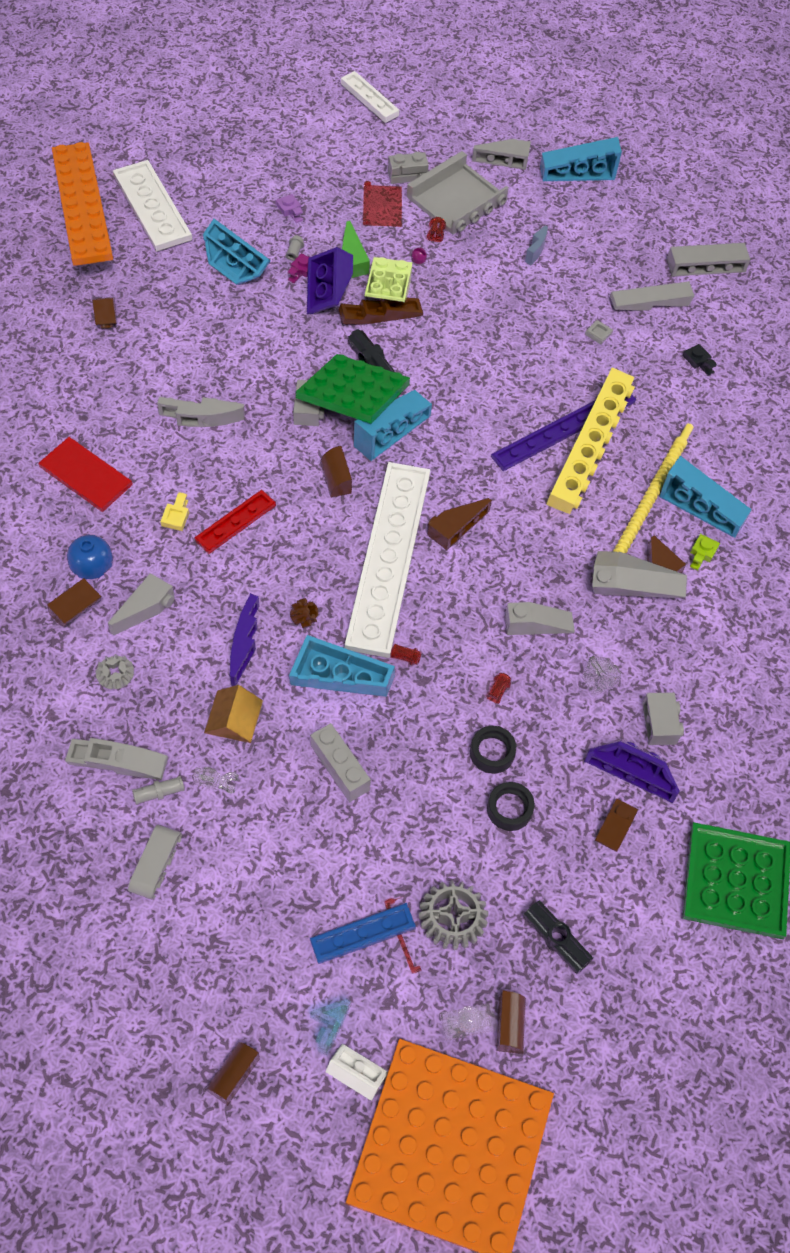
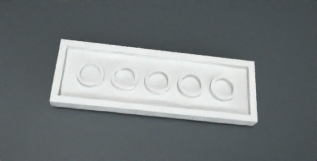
M148 160L113 170L116 182L156 252L192 240L191 232Z

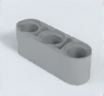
M159 824L156 825L131 877L128 887L129 892L151 900L155 899L154 893L157 888H160L166 875L164 871L167 865L171 864L176 853V844L181 842V832Z

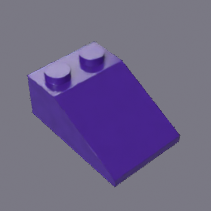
M335 247L308 258L307 314H314L339 305L353 275L352 254Z

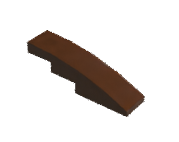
M409 297L406 298L405 302L381 299L380 301L362 299L360 305L340 304L338 309L342 324L364 325L423 315L419 298Z

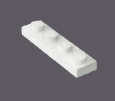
M354 71L341 78V85L383 122L386 123L399 116L400 110L357 72Z

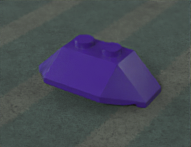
M618 740L590 748L584 761L671 803L675 801L680 791L666 760L660 758L656 753L638 748L632 742Z

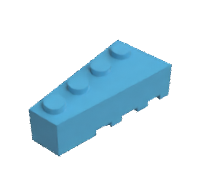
M614 137L543 152L540 162L542 180H615L622 153L619 138Z
M307 635L289 674L290 684L293 686L387 697L395 678V666Z

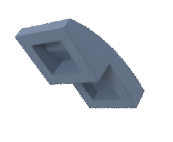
M546 225L533 235L532 244L527 249L525 262L530 266L535 263L544 249L548 231Z

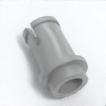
M298 235L293 236L289 240L290 245L285 255L289 260H295L300 249L304 247V240Z

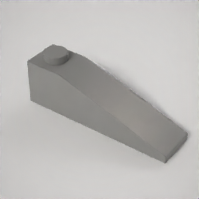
M598 551L594 564L592 587L594 593L599 595L686 598L687 575L622 552Z

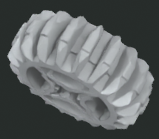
M453 880L449 882V887L443 881L439 884V889L433 886L430 890L431 894L426 893L424 895L425 902L420 904L422 912L419 913V919L423 920L421 929H428L426 937L435 936L434 945L442 941L444 942V949H447L448 944H452L454 951L458 949L459 943L464 949L468 947V941L475 944L477 936L482 937L484 933L482 928H486L488 924L487 920H485L488 917V911L484 910L486 902L479 901L481 897L480 892L472 894L473 886L465 889L463 881L459 883V886H455ZM444 899H449L447 906L440 907L439 910H433L437 903ZM458 899L465 902L469 907L461 905ZM452 906L453 912L455 913V916H457L455 923L453 915L450 913ZM474 920V923L468 929L459 932L461 923ZM438 923L447 925L449 931L442 928Z

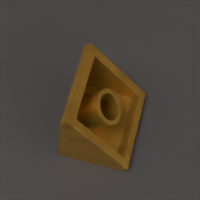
M240 685L218 690L204 733L251 743L263 700Z

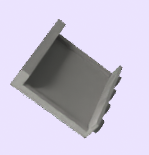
M463 151L407 185V198L452 235L458 231L462 232L472 222L476 223L483 215L490 214L497 206L504 205L507 201L509 188L506 186L498 190L466 164L467 154Z

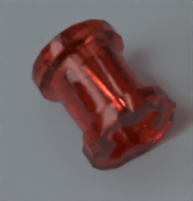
M441 217L431 218L427 238L429 241L442 242L446 222Z

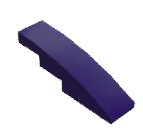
M251 593L241 611L234 632L230 655L231 686L237 685L256 651L255 640L252 638L258 629L257 618L254 616L259 609V596Z

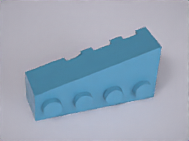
M413 390L394 400L372 424L361 420L354 421V447L370 461L374 460L431 416L432 404L416 390Z
M682 456L677 459L668 472L659 496L734 538L745 524L752 510Z

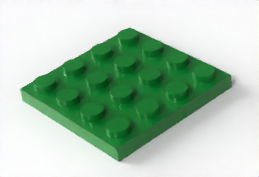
M336 354L296 391V399L372 424L410 385V377L398 372L385 370L380 366L367 364L361 360L348 358L342 354Z
M693 822L690 833L682 919L784 940L787 934L790 841Z

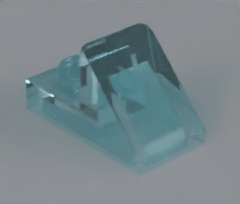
M344 999L310 1012L311 1019L327 1026V1028L322 1027L315 1041L319 1044V1053L326 1056L329 1055L351 1007L350 1000Z

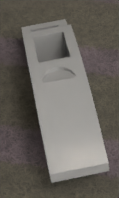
M159 397L157 402L159 415L177 418V425L214 427L235 423L245 418L244 404L205 397L202 398L201 404Z
M90 738V741L72 739L65 762L69 765L112 770L116 774L162 780L168 756L113 741Z

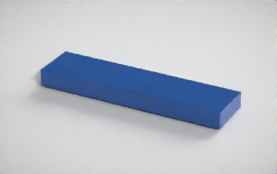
M405 903L312 937L310 942L317 962L321 964L416 929L408 905Z

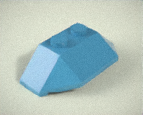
M216 219L211 221L203 233L209 264L236 285L260 277L271 261Z

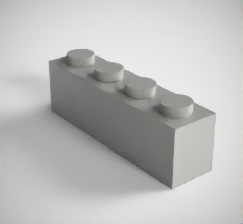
M745 243L670 247L667 257L672 277L746 272L750 262Z

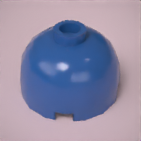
M87 534L78 537L69 546L67 561L72 573L82 579L91 580L100 578L108 569L110 570L113 564V555L109 544L104 539L96 535Z

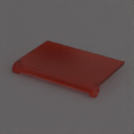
M365 181L363 225L402 227V186L371 185L370 181Z

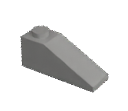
M509 139L475 145L472 162L526 170L531 142Z
M150 573L108 622L110 633L116 635L160 614L165 607L169 608L175 599L173 586Z
M532 602L507 603L505 612L507 635L575 633L572 612Z

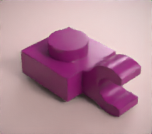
M301 253L291 263V268L288 270L291 276L288 278V281L295 284L301 276L308 277V256Z

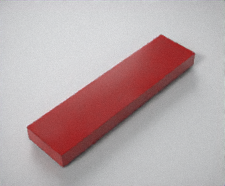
M261 489L195 536L194 540L210 554L276 506V502Z

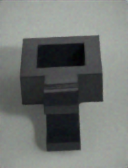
M700 344L683 352L682 356L694 369L700 367L707 376L715 373L712 368L716 367L717 363L711 359L712 356Z

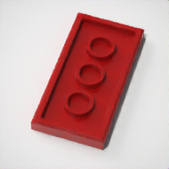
M71 437L66 438L38 463L40 468L101 512H104L133 485L129 478Z

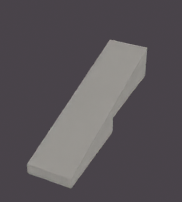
M689 281L613 291L610 294L615 310L637 311L651 310L653 306H689L695 296Z

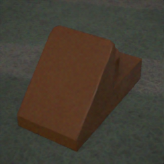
M616 798L595 841L617 852L639 809Z

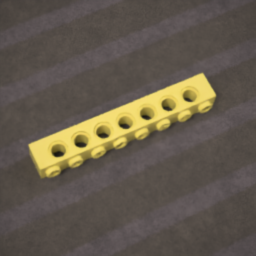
M613 367L611 368L546 505L571 514L573 508L578 509L582 497L579 496L580 492L585 493L590 481L587 478L589 475L593 477L598 465L595 464L596 459L601 460L605 448L602 446L604 443L608 445L613 433L610 432L611 427L615 429L620 420L617 414L618 412L623 413L628 403L625 401V398H630L635 386H632L635 377Z

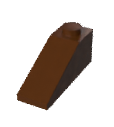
M486 498L443 511L438 516L430 519L427 535L445 550H448L490 512L492 500Z

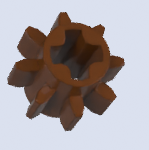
M303 598L291 605L290 617L296 625L301 623L302 628L311 626L312 623L317 622L318 608L313 601L307 603V599Z

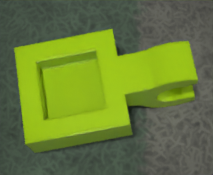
M700 533L690 552L695 555L690 567L698 571L704 560L711 562L720 543Z

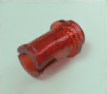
M394 644L391 651V658L409 662L411 666L414 664L418 665L422 655L418 648L411 649L398 644Z
M505 673L495 675V682L486 695L488 700L496 704L500 703L504 692L511 686V678Z

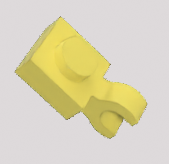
M178 492L174 505L167 503L160 521L161 526L183 531L189 515V508H186L188 500H186L187 494Z

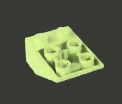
M374 257L365 296L405 302L409 293L413 262Z

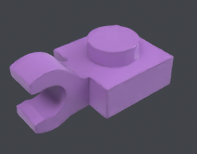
M293 194L276 200V206L284 216L290 215L296 223L303 221L300 216L302 214L301 204Z

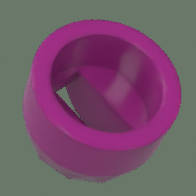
M423 248L414 249L411 255L412 261L416 264L426 262V251Z

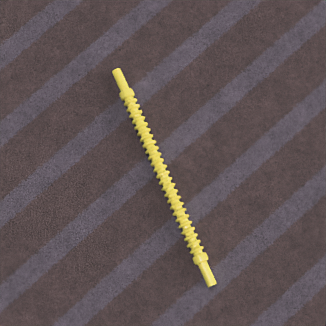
M687 423L681 435L673 442L669 453L664 458L655 478H653L650 487L647 489L648 491L645 492L643 499L640 501L638 508L635 510L633 517H631L613 552H628L638 531L641 529L640 526L643 525L645 518L658 498L668 472L687 446V439L694 428L692 424Z

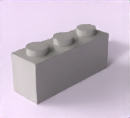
M331 723L310 735L312 749L349 803L370 791L371 779Z

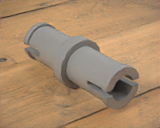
M181 776L159 782V780L153 781L152 785L132 789L136 805L156 798L162 800L163 796L185 791Z

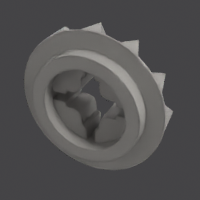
M117 654L111 657L105 656L102 662H98L97 670H95L96 678L105 688L120 689L132 680L134 667L125 655L123 657ZM118 667L120 673L115 672L111 675L110 668L115 669Z

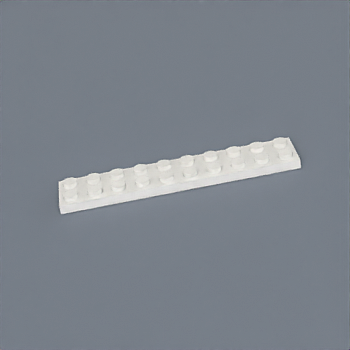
M388 462L344 648L348 650L390 658L428 486L430 469Z

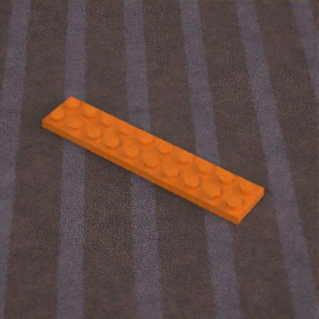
M89 142L51 147L73 266L113 260Z

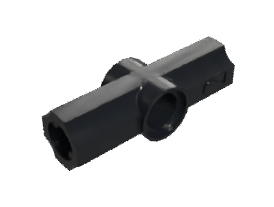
M356 329L352 331L351 335L348 336V342L357 352L359 360L395 372L385 359L384 352L379 344L374 345L363 330Z
M540 900L535 902L523 914V917L545 940L547 947L555 951L576 974L581 972L593 960L592 955L571 934L569 926L560 922ZM552 933H560L564 940L556 941Z

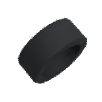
M493 725L483 727L475 733L472 739L470 757L473 764L479 770L491 774L501 773L507 770L513 763L517 744L514 736L508 730ZM495 738L506 745L507 754L502 760L491 761L480 754L479 745L484 739Z
M503 782L490 793L487 804L488 817L500 829L506 831L520 830L532 818L535 807L534 797L529 789L520 783ZM504 794L517 795L523 800L525 811L519 818H506L498 812L496 807L497 800Z

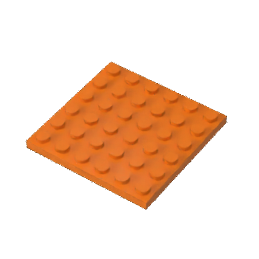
M399 1039L345 1204L476 1253H512L554 1093Z

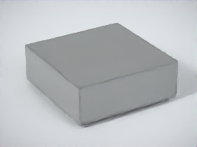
M596 320L586 330L585 335L602 344L613 333V329Z

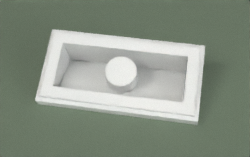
M344 1044L339 1047L326 1069V1073L371 1101L388 1074V1071Z

